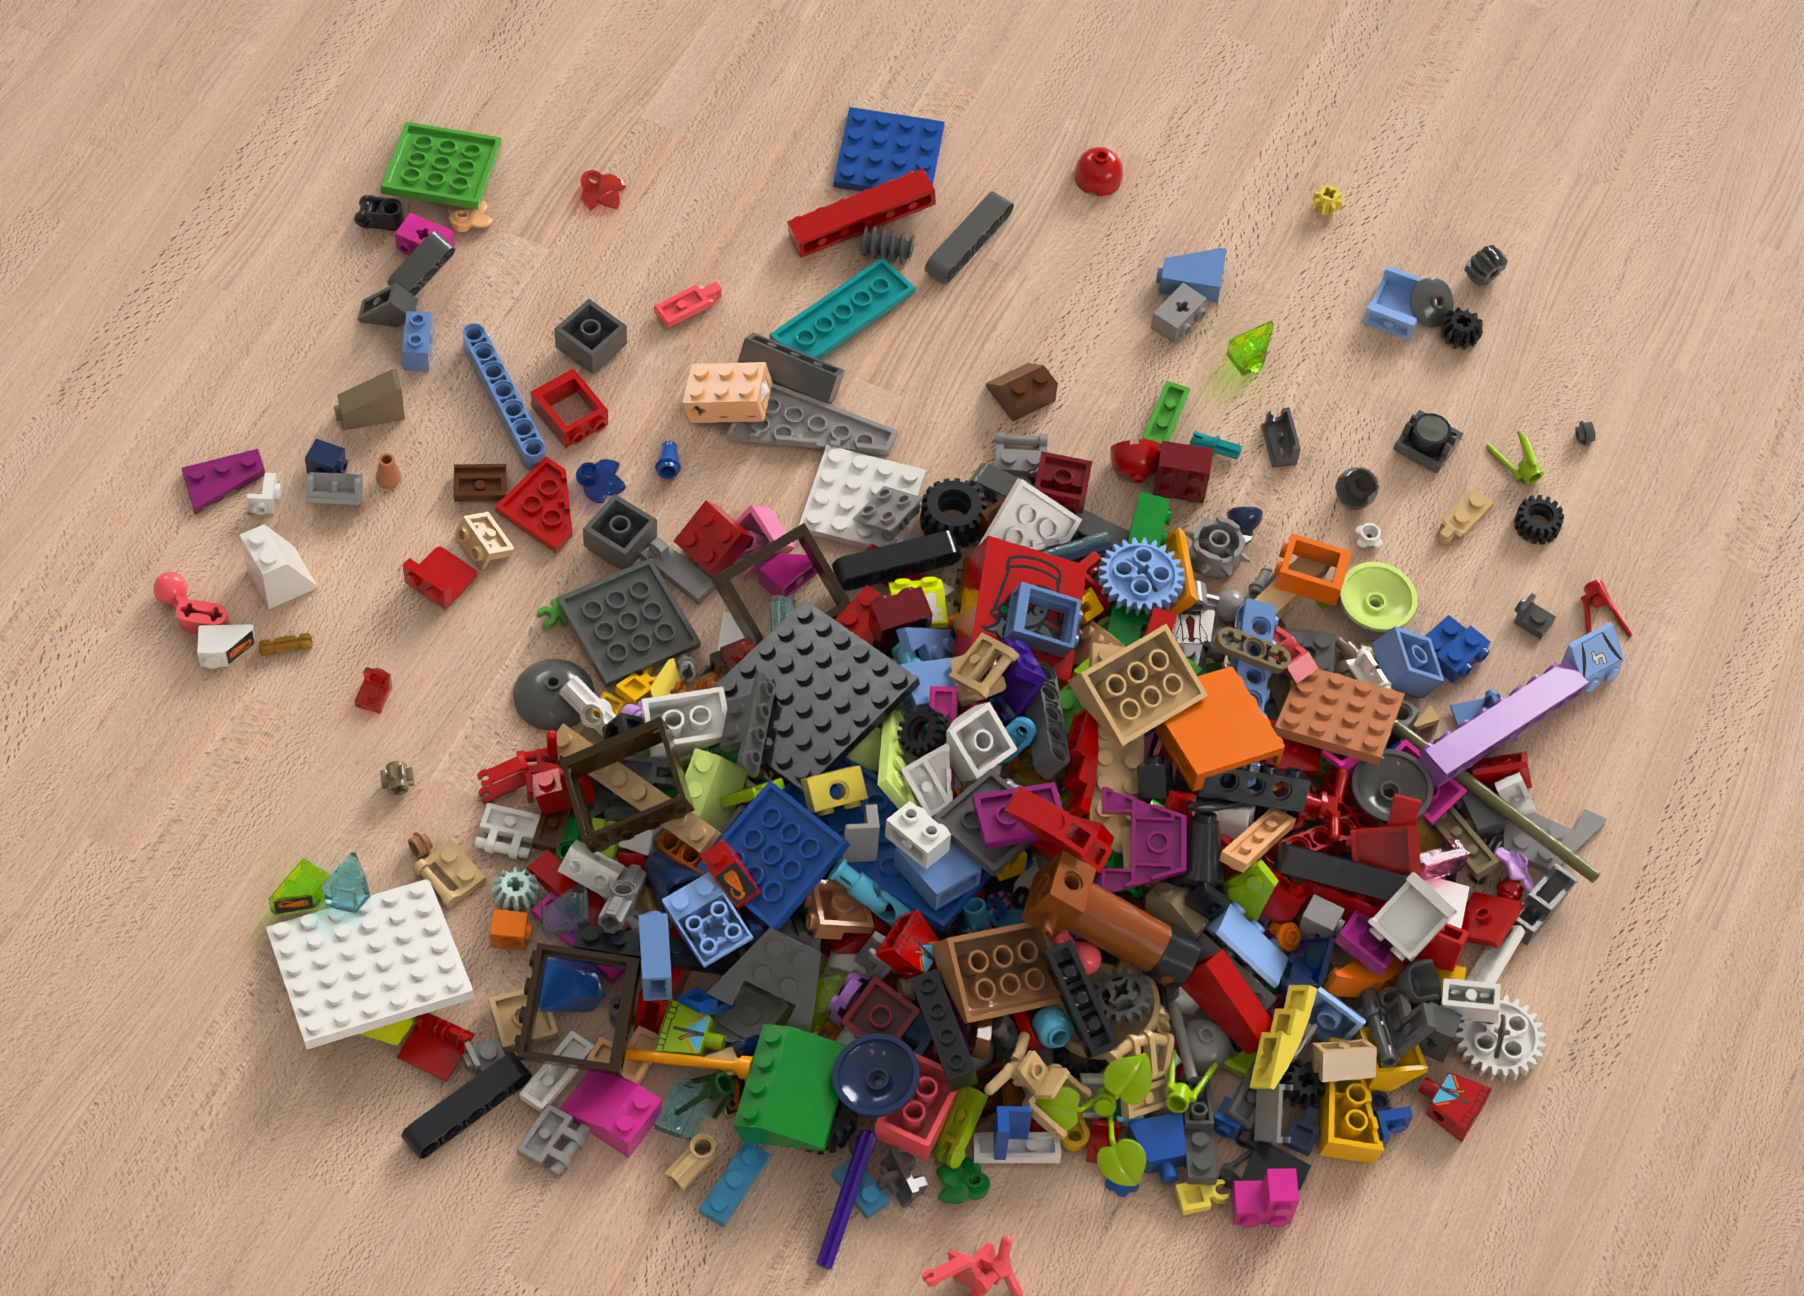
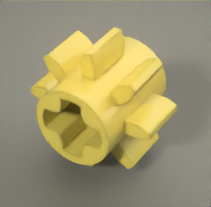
M1321 186L1320 192L1314 191L1312 199L1314 201L1313 209H1317L1321 215L1333 216L1335 209L1341 210L1343 203L1341 200L1342 192H1338L1334 186Z

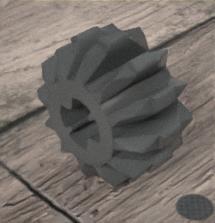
M1489 245L1472 256L1467 262L1464 271L1473 283L1483 286L1500 275L1505 269L1508 260L1499 248Z

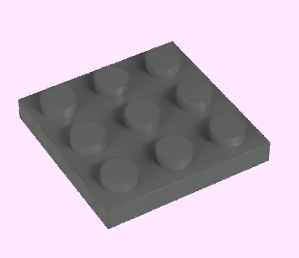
M990 769L932 819L938 824H943L951 833V841L994 877L1033 842L985 849L972 804V796L974 794L1013 789L1010 784Z

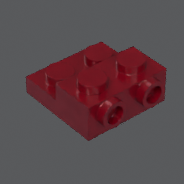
M1041 451L1034 487L1073 514H1082L1093 461Z

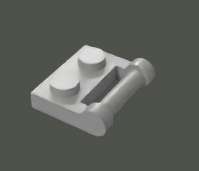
M996 431L995 467L1014 476L1026 477L1025 472L1028 469L1032 470L1040 461L1041 451L1047 452L1048 434H1040L1039 436L1006 435L1004 432ZM1004 445L1039 446V450L1005 449Z

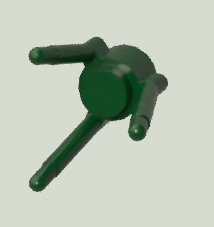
M717 1070L713 1074L685 1081L686 1086L707 1082L705 1091L675 1110L674 1114L678 1116L708 1097L710 1100H722L712 1115L714 1119L718 1118L727 1103L735 1097L733 1093L735 1087L733 1079L728 1074L722 1073L721 1070Z

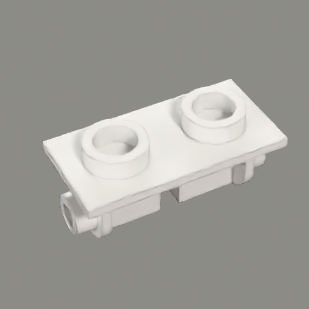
M1361 648L1356 652L1357 658L1345 661L1356 680L1366 681L1384 688H1391L1392 684L1387 680L1382 670L1375 669L1378 664L1369 650Z

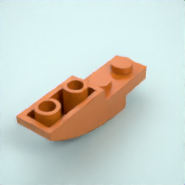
M1394 954L1386 969L1378 976L1373 971L1367 970L1359 960L1354 958L1345 967L1334 968L1327 975L1328 981L1323 989L1334 996L1359 997L1361 992L1366 989H1375L1377 994H1379L1387 987H1396L1397 978L1401 970L1408 965L1410 960L1405 958L1401 961Z

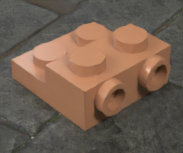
M821 880L801 903L802 907L808 908L806 928L807 930H812L814 938L841 940L844 933L871 934L874 929L870 908L848 894L847 889L836 880Z

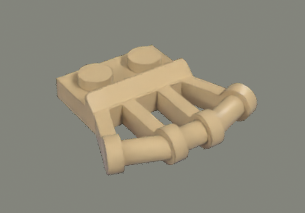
M1144 1030L1138 1036L1135 1034L1126 1036L1118 1047L1112 1048L1105 1053V1058L1110 1064L1124 1057L1127 1053L1128 1057L1141 1054L1142 1046L1143 1053L1147 1054L1152 1070L1150 1091L1143 1101L1135 1105L1125 1103L1120 1097L1123 1118L1131 1119L1167 1107L1166 1099L1169 1092L1166 1088L1175 1041L1173 1034L1167 1032L1157 1034L1151 1030ZM1156 1045H1158L1160 1048L1158 1060L1156 1054Z

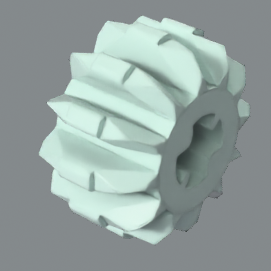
M514 866L511 873L503 869L502 877L495 878L492 895L495 897L497 907L503 906V910L507 911L514 909V911L520 912V909H524L529 912L530 904L536 905L538 902L537 895L540 893V886L537 884L535 875H529L527 868L522 872H518V869Z

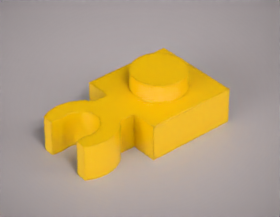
M653 667L643 670L641 676L634 673L616 685L615 693L627 703L634 705L642 701L641 699L650 697V687L657 678V676L651 677Z

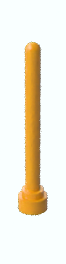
M627 1048L625 1055L626 1060L733 1072L734 1075H738L739 1079H747L753 1060L751 1056H741L735 1060L631 1048Z

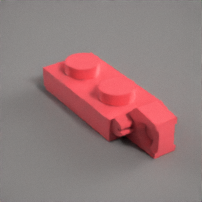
M717 281L706 287H698L696 284L655 305L654 313L664 326L669 329L714 305V302L722 297V288Z

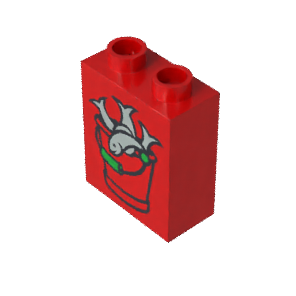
M988 535L969 556L953 657L966 654L981 633L1000 642L1004 639L1011 591L1021 581L1080 599L1082 606L1087 565ZM1028 603L1024 630L1060 640L1064 614ZM1030 648L1038 663L1044 662L1053 668L1057 676L1059 691L1069 683L1068 680L1071 679L1075 650H1072L1062 658ZM1001 654L997 657V662L1002 657ZM1010 665L1006 668V670L1003 672L1001 676L1005 675V673L1010 668ZM989 671L984 674V679L989 674Z

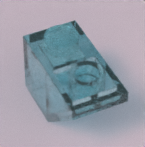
M351 852L339 864L337 869L322 885L328 908L357 913L371 897L365 872L357 854Z

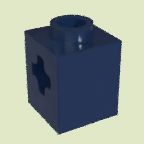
M315 439L305 457V464L308 474L309 472L345 473L348 460H346L345 448Z

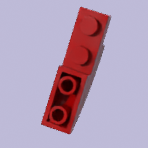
M1022 787L1016 788L1004 812L1046 843L1052 842L1060 849L1096 868L1095 874L1102 871L1113 850L1096 837L1098 833L1058 806Z

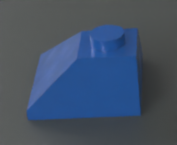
M547 959L539 1002L540 1012H593L605 996L600 970L588 963Z

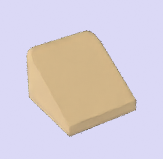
M1432 705L1428 706L1412 728V731L1422 738L1435 734L1440 720Z

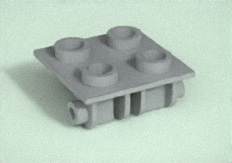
M883 486L852 520L880 529L882 531V539L888 542L889 540H894L900 530H903L905 525H908L919 514V509L921 508L919 503L923 498Z

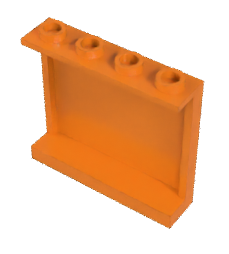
M1232 666L1198 676L1208 696L1153 728L1192 792L1202 789L1207 777L1267 758H1271L1275 765H1279L1285 748L1282 738L1277 736L1271 727L1269 718L1264 716L1258 707L1256 698L1249 693L1243 678L1236 673Z

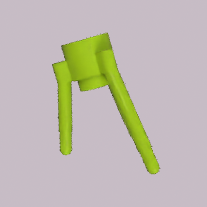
M1518 431L1517 435L1527 458L1519 462L1518 470L1492 445L1486 444V448L1513 473L1517 481L1523 479L1525 484H1532L1542 478L1543 472L1537 463L1529 439L1523 436L1522 431Z
M1173 1049L1169 1066V1080L1166 1088L1169 1092L1166 1099L1167 1107L1175 1113L1185 1112L1190 1102H1196L1198 1094L1213 1075L1218 1064L1213 1063L1195 1089L1191 1091L1188 1085L1175 1083L1176 1051Z

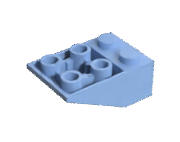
M710 872L662 899L665 911L671 922L704 968L754 939L727 895Z

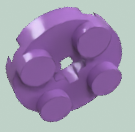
M853 971L847 976L843 984L845 988L840 996L835 995L827 1007L831 1011L830 1022L843 1028L840 1021L861 995L864 987L866 988L869 984L870 978L861 973L856 974Z

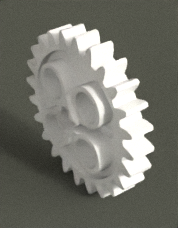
M1505 995L1503 1001L1500 1000L1496 1023L1486 1024L1485 1022L1461 1020L1453 1038V1042L1459 1043L1456 1047V1052H1464L1461 1059L1462 1062L1471 1061L1469 1070H1473L1476 1067L1480 1068V1077L1485 1072H1488L1490 1080L1493 1081L1495 1075H1499L1501 1081L1505 1082L1509 1074L1515 1081L1519 1073L1525 1077L1529 1069L1534 1070L1537 1062L1540 1061L1543 1055L1541 1052H1543L1546 1044L1542 1041H1544L1546 1033L1539 1032L1543 1023H1534L1538 1014L1533 1013L1529 1015L1527 1013L1529 1005L1522 1008L1519 1007L1520 999L1518 998L1513 1003L1509 1002L1508 995ZM1501 1016H1503L1505 1022L1500 1038L1502 1042L1498 1050V1059L1494 1058V1051L1498 1040L1497 1031L1500 1027ZM1510 1026H1516L1520 1031H1515ZM1478 1044H1484L1489 1049H1483ZM1506 1050L1513 1051L1517 1056L1509 1055Z

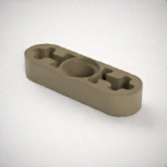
M1232 627L1221 629L1214 638V646L1218 652L1274 674L1282 673L1291 663V655L1284 647ZM1225 636L1229 637L1230 645L1226 644ZM1248 644L1256 646L1259 655L1251 656L1247 652L1246 646ZM1275 655L1279 656V661L1281 662L1279 665L1276 664V659L1273 658Z

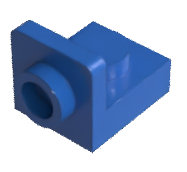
M1225 1096L1218 1111L1213 1116V1130L1220 1137L1231 1138L1236 1141L1242 1128L1240 1123L1223 1114L1231 1098Z
M1410 1106L1376 1112L1375 1117L1379 1126L1377 1132L1379 1140L1383 1143V1148L1386 1147L1389 1140L1388 1131L1390 1133H1400L1408 1128L1413 1118Z

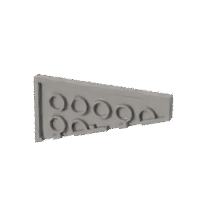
M774 383L770 389L771 393L764 421L732 422L726 433V440L825 449L826 445H829L830 447L857 453L887 456L898 437V430Z

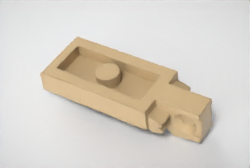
M1473 488L1443 519L1440 525L1443 529L1439 532L1440 536L1437 542L1446 546L1454 537L1463 539L1492 509L1494 502Z

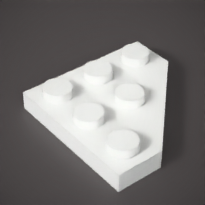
M1018 478L979 545L989 535L1035 550L1046 549L1045 547L1070 542L1082 519L1023 479Z

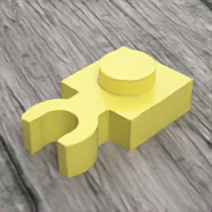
M1218 1179L1216 1185L1211 1186L1187 1184V1182L1175 1185L1174 1190L1182 1216L1208 1211L1211 1209L1212 1201L1216 1204L1228 1202L1229 1193L1220 1195L1216 1192V1189L1224 1188L1225 1180Z

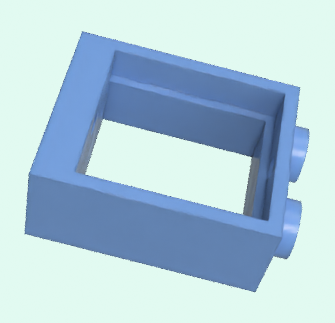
M1021 581L1011 591L1004 637L1013 641L1020 640L1029 648L1064 658L1072 650L1074 651L1078 645L1079 635L1076 632L1083 612L1080 610L1081 600ZM1028 603L1064 614L1060 640L1024 630Z

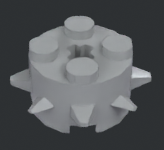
M1205 517L1196 527L1195 532L1185 531V535L1192 540V545L1188 549L1191 565L1204 575L1216 577L1220 580L1232 576V573L1239 567L1240 562L1250 563L1251 561L1243 553L1244 546L1252 541L1251 536L1243 535L1240 532V526L1233 520L1223 517L1210 520L1208 517Z

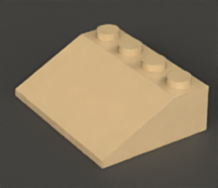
M1167 624L1068 680L1081 705L1120 747L1208 696Z

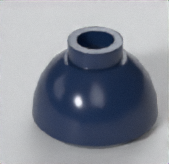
M1236 507L1227 512V518L1238 524L1240 532L1246 536H1253V530L1259 526L1263 517V511L1257 507Z

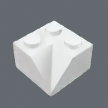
M990 702L971 707L953 720L946 731V741L950 746V764L961 782L978 779L1017 751L1015 744Z

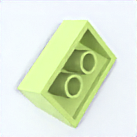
M695 748L685 775L695 811H692V813L719 831L735 812L738 805L722 808L719 797L742 790L748 774L738 765L722 756Z

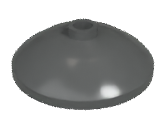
M547 659L536 662L526 668L516 680L513 690L515 708L527 723L539 729L558 731L563 723L569 728L581 722L580 714L559 692L573 677L577 676L594 693L592 680L584 669L567 660ZM553 683H554V684H558L557 686H554V687L550 686V684H553Z
M1385 749L1379 766L1360 760L1352 774L1351 790L1356 803L1368 816L1387 824L1394 794L1422 800L1418 818L1426 812L1433 798V782L1428 770L1417 758L1400 750ZM1384 793L1391 794L1392 798L1385 796Z

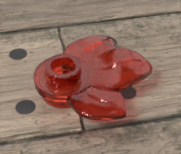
M588 170L583 173L580 179L583 189L581 200L590 211L595 209L599 203L609 208L618 209L620 203L618 192L626 188V184L621 178L613 174L602 175L598 171ZM589 179L595 180L597 183H592Z

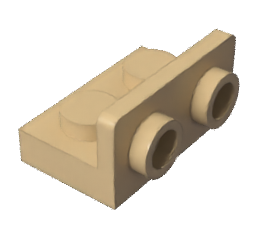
M489 512L463 516L455 531L457 540L480 571L486 569L490 560L510 557L515 550Z

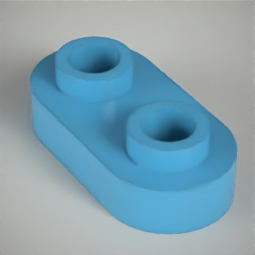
M1017 717L1005 727L1017 751L1000 763L1011 761L1035 738L1036 727L1030 719ZM1019 727H1024L1027 733H1022Z

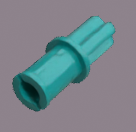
M1197 431L1193 432L1194 437H1191L1190 445L1213 448V456L1216 453L1232 459L1240 457L1241 445L1222 440L1218 435L1213 437Z

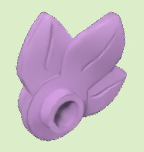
M1501 847L1497 848L1495 855L1504 863L1509 871L1510 879L1521 880L1524 889L1529 894L1534 888V884L1528 874V860L1525 855L1519 851H1507Z

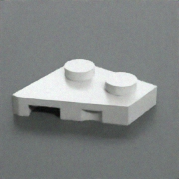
M948 743L900 769L920 807L930 817L939 813L953 801L949 756L950 746Z

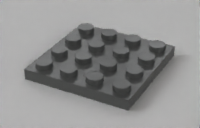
M651 558L561 595L556 599V604L605 688L623 681L631 674H640L647 668H654L667 662L669 659H675L701 646V641Z

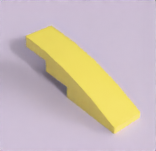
M1289 985L1284 1009H1275L1271 1031L1261 1033L1250 1088L1268 1090L1276 1088L1301 1042L1311 1015L1317 988L1311 985Z

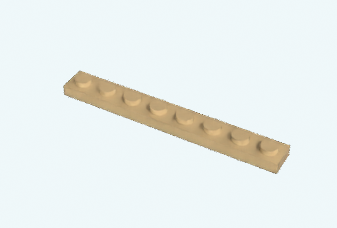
M564 723L556 732L558 754L562 757L594 745ZM618 761L588 774L639 811H644L672 799ZM692 812L680 819H673L661 824L662 827L701 854L711 848L721 835L718 830Z

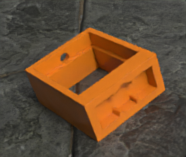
M1291 533L1289 542H1283L1279 557L1283 558V561H1277L1273 576L1278 577L1275 588L1336 606L1352 551ZM1292 554L1335 567L1332 582L1288 569Z

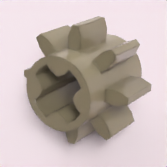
M390 762L386 765V770L380 771L382 789L388 788V792L392 795L405 794L408 792L409 786H414L413 768H407L405 762Z

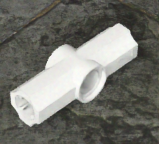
M575 676L561 689L559 694L580 714L584 725L594 728L603 737L602 727L616 717L612 712V706L607 700L598 698ZM593 708L599 711L600 718L594 716Z

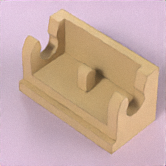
M1357 1039L1312 1043L1314 1073L1319 1072V1080L1321 1082L1376 1078L1377 1047L1368 1040Z

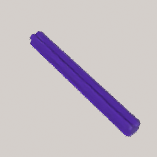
M867 1129L860 1131L816 1261L817 1265L821 1268L832 1269L876 1140V1134L873 1131Z

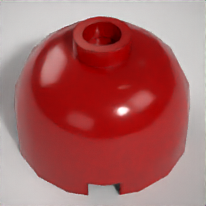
M1105 147L1088 149L1079 157L1075 166L1074 180L1077 186L1088 194L1091 191L1098 193L1097 196L1110 195L1119 189L1123 179V164L1119 156Z
M1139 439V444L1130 445V440L1110 447V460L1113 469L1120 477L1129 479L1130 483H1144L1146 481L1145 478H1149L1157 472L1160 455L1159 442Z

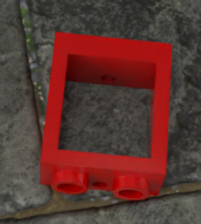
M574 368L531 391V407L565 448L580 443L585 437L594 432L602 431L608 425V409ZM577 392L593 412L566 426L551 406Z

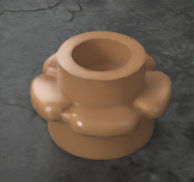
M415 832L413 837L408 839L409 848L415 857L429 856L433 845L426 834Z

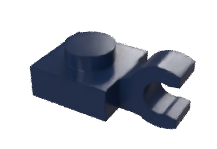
M1310 1103L1302 1120L1296 1117L1293 1118L1286 1137H1291L1290 1143L1283 1142V1146L1309 1157L1321 1129L1313 1125L1320 1107Z

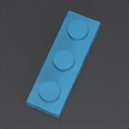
M744 1142L700 1206L699 1213L724 1228L770 1160V1154L752 1143Z

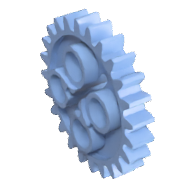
M1134 537L1131 544H1128L1126 540H1122L1121 547L1113 544L1112 551L1107 550L1105 558L1101 559L1098 576H1100L1098 585L1103 586L1101 593L1109 594L1108 602L1116 600L1117 609L1122 605L1126 606L1125 613L1127 614L1131 609H1135L1136 616H1139L1141 610H1145L1147 616H1150L1153 608L1162 609L1163 606L1167 610L1170 609L1171 602L1176 603L1178 595H1181L1185 581L1183 577L1184 568H1179L1181 560H1173L1175 552L1166 553V545L1160 548L1156 547V540L1149 545L1146 538H1143L1142 543H1138Z

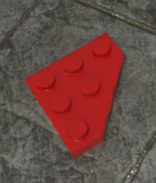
M546 456L495 505V512L554 553L573 535L566 469Z

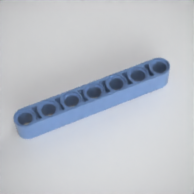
M477 323L468 324L462 331L464 352L523 466L531 471L546 457L545 444L485 329Z

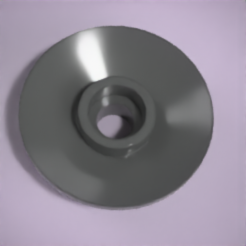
M1435 277L1425 278L1414 286L1410 296V308L1413 316L1417 318L1420 324L1426 327H1438L1449 310L1453 311L1454 299L1449 286L1441 279Z

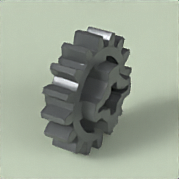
M1127 967L1123 968L1122 973H1118L1115 968H1112V975L1108 976L1106 973H1102L1103 981L1095 980L1094 991L1109 1024L1116 1021L1117 1027L1120 1028L1122 1023L1127 1021V1024L1132 1026V1020L1135 1018L1140 1022L1143 1021L1142 1012L1150 1013L1149 1005L1154 1002L1152 986L1148 984L1146 976L1139 978L1138 970L1135 969L1130 974ZM1136 988L1140 991L1141 997H1139L1138 992L1135 991ZM1104 997L1107 999V1002H1109L1108 1006L1103 1001Z

